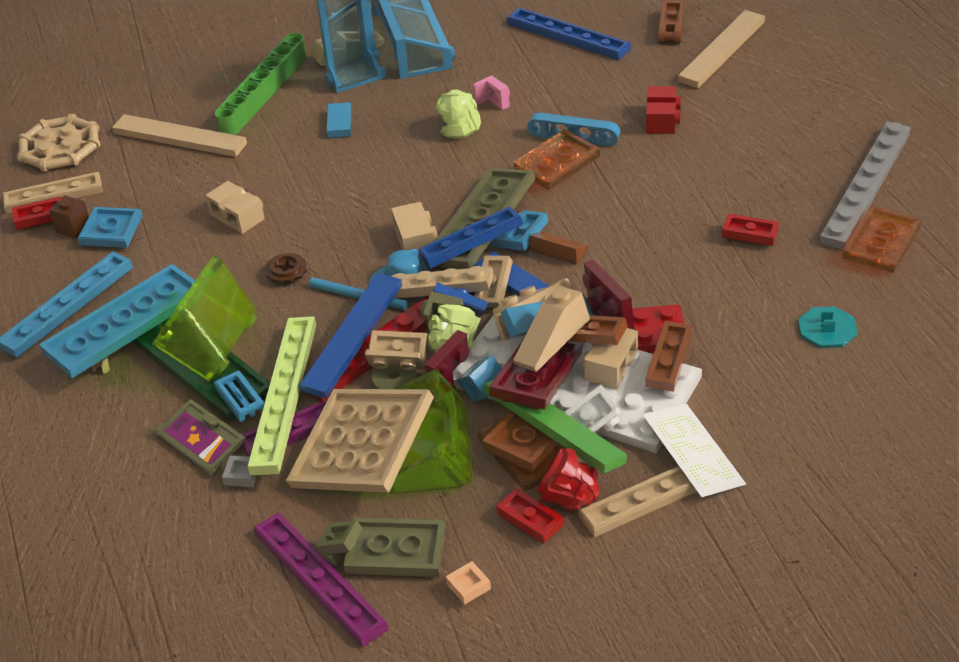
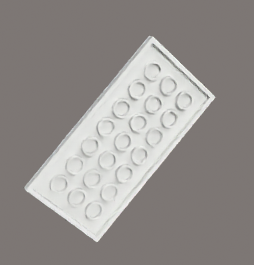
M492 316L474 340L475 346L471 348L467 359L461 362L453 371L455 387L463 390L456 380L479 359L492 355L501 368H503L526 335L502 341ZM583 343L582 354L550 402V404L563 412L601 385L586 381L585 368H582L583 355L586 351H590L592 343ZM638 350L631 365L626 367V374L618 389L602 385L623 414L618 417L621 422L608 432L602 429L597 434L657 454L663 443L642 414L687 403L702 377V369L683 363L674 392L645 387V378L653 354ZM489 396L487 397L488 399H491V400L496 401V400L493 399L492 397H489Z

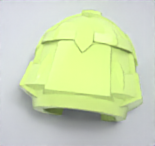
M455 89L442 94L437 100L436 110H438V114L442 115L443 121L447 123L439 132L443 136L460 139L468 137L479 129L481 119L472 94Z
M448 304L439 305L437 313H441L440 317L432 315L428 323L429 330L431 331L428 334L430 351L436 353L457 330L467 333L470 353L471 348L475 346L474 338L481 318L476 317L475 312L467 307Z

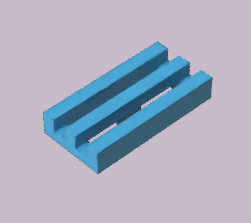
M236 371L214 382L215 389L240 422L245 420V415L247 414L250 417L256 415L255 411L258 409L260 412H263L265 403L240 371ZM236 380L253 403H248L232 381ZM225 384L227 385V387L230 389V391L233 393V395L236 397V399L239 401V403L242 405L243 408H240V406L237 404V402L234 400V398L231 396V394H230V393L228 392V390L225 388V386H224Z

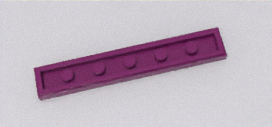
M279 512L253 528L259 540L362 648L389 630L387 622Z

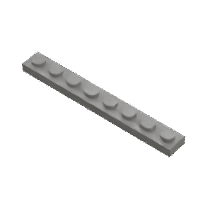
M886 122L820 235V244L841 250L847 248L906 143L911 127L896 122Z

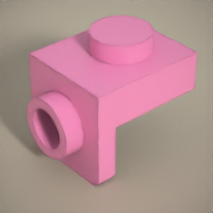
M492 75L473 84L476 104L479 105L489 100L501 110L510 107L509 88Z

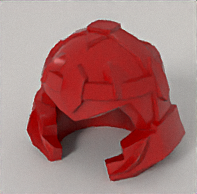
M560 448L536 490L541 495L539 502L561 505L570 511L578 510L585 505L589 506L597 500L600 493L597 469L590 464L579 463L575 450Z

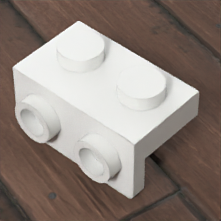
M602 385L596 387L564 412L596 434L602 429L608 432L621 422L618 417L623 414Z

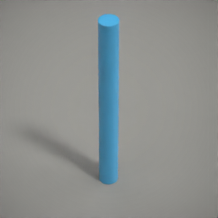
M314 277L309 281V287L355 299H359L365 291ZM399 298L393 299L388 307L405 311L408 307V301Z

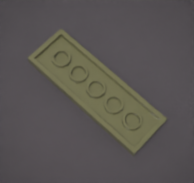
M489 168L436 240L509 206L514 210L536 179L534 171ZM492 240L435 267L469 269L474 266Z

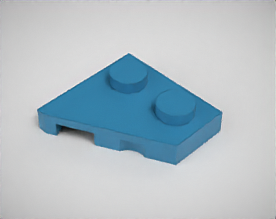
M527 210L520 212L518 215L522 218L523 225L492 239L488 246L525 251L530 245V236L539 233L548 223L547 213Z

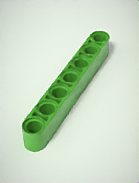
M291 33L285 36L216 109L215 118L218 132L236 135L307 58L302 34Z

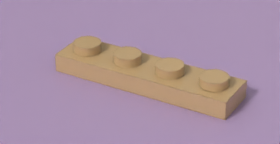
M474 266L469 269L458 270L450 268L444 271H422L415 274L398 273L391 276L401 279L402 287L394 299L430 296L437 282L453 289L462 288L468 292L487 291L490 289L494 274L492 266Z

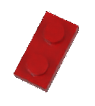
M61 197L12 207L13 222L16 230L31 228L35 225L49 222L53 223L49 209Z
M728 213L722 228V237L773 246L779 231V222Z
M518 488L514 489L496 506L499 516L543 544L564 526L563 516Z

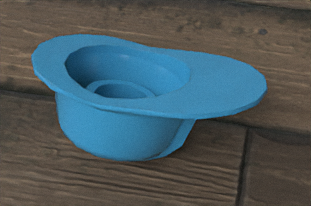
M417 249L398 250L388 257L385 267L379 269L371 276L369 284L377 273L393 276L398 273L415 274L430 270L421 261L420 253Z

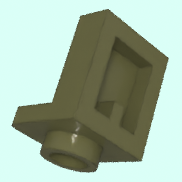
M431 291L428 300H424L421 307V316H423L425 326H428L432 315L438 314L440 316L441 313H437L439 305L448 304L464 307L463 299Z
M357 520L328 523L315 547L331 566H337L344 553L350 552L354 548L363 528Z

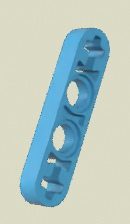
M534 113L527 124L529 133L536 137L602 146L615 145L621 132L618 125L610 121L547 113ZM562 124L567 127L568 131H560L556 125ZM586 127L591 131V134H583L579 128Z

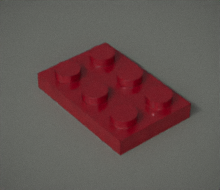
M594 260L585 262V274L582 276V279L587 289L588 297H586L592 313L596 316L623 317L626 319L627 328L635 330L631 296Z

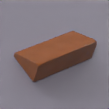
M544 232L535 233L530 236V250L575 264L579 262L588 250V245Z

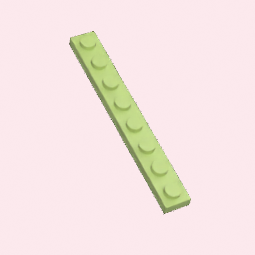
M315 317L288 318L248 463L250 475L280 474L301 389L300 383L303 381L316 329Z

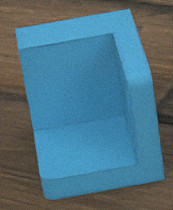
M490 355L479 359L456 381L474 403L489 396L484 392V383L494 380L502 368L495 358Z

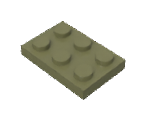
M353 517V520H357L363 530L354 548L350 552H346L344 561L345 574L439 577L446 532L445 520Z

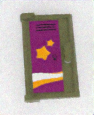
M192 399L184 404L166 423L162 421L154 430L155 436L165 440L204 469L211 477L215 476L222 469L221 465L246 441L243 435Z

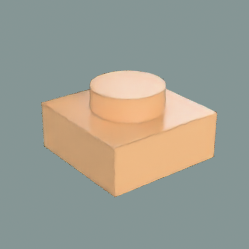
M473 561L446 576V584L464 605L491 589L490 580Z

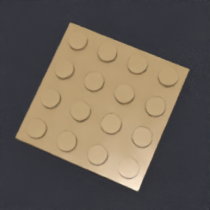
M333 389L286 482L291 488L389 493L434 396L429 389Z

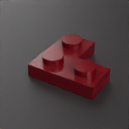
M457 330L425 363L427 388L434 396L430 406L440 409L447 400L453 397L456 389L453 371L469 355L467 333Z

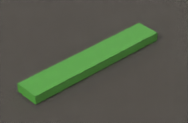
M494 380L484 383V392L489 395V386ZM493 398L565 448L575 450L578 457L603 474L626 464V453L550 403L543 410Z

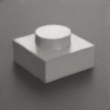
M229 456L222 476L225 486H254L257 475H250L248 463L250 457Z

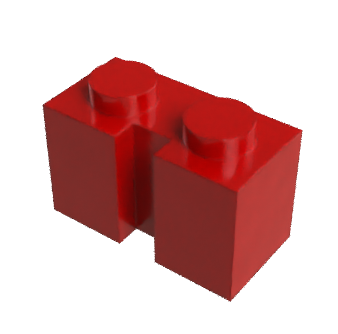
M648 86L646 134H675V124H680L681 96H676V86Z

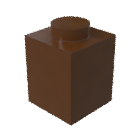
M64 195L49 209L56 233L75 239L79 237L89 217L83 200Z

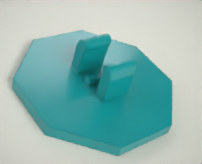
M835 306L813 307L798 319L801 338L819 348L844 347L858 333L855 318Z

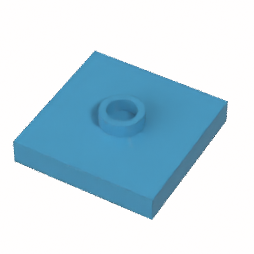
M94 207L77 238L79 245L128 248L143 217L141 209Z

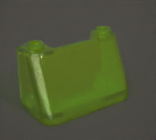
M213 255L152 344L210 381L216 372L220 375L223 373L230 362L226 357L245 327L250 329L258 316L254 314L256 307L223 260Z
M437 369L395 388L429 389L434 398L389 493L399 494L453 489L470 484L472 482L468 419L465 404L459 394Z

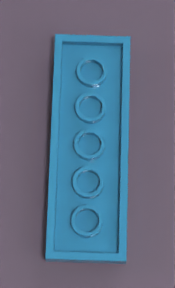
M171 264L40 343L41 353L73 378L205 296L204 286Z

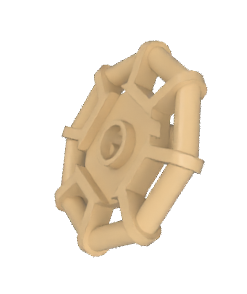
M68 114L66 117L49 120L40 119L38 124L17 137V143L19 144L17 159L22 164L27 163L40 168L42 172L70 165L76 167L90 153L99 150L101 146L98 139L100 127L95 121H86L76 117L75 114Z

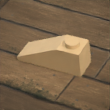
M559 286L542 302L513 359L515 365L537 372L590 320L582 292Z

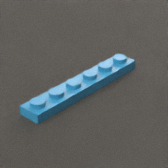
M111 252L0 337V349L16 358L130 271L133 268L131 260Z

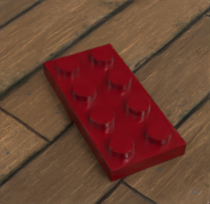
M567 341L535 372L514 364L513 359L522 344L521 342L489 386V397L498 398L504 402L527 405L533 409L545 410L582 354L583 343Z

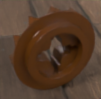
M285 253L270 259L265 266L267 278H270L272 283L280 281L284 285L286 282L294 283L295 279H302L303 274L307 272V264L302 256Z

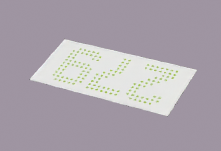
M686 403L642 414L701 497L746 485Z

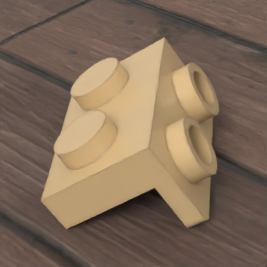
M372 330L369 350L365 351V357L369 365L377 369L400 367L406 371H414L416 368H425L428 335L427 333Z

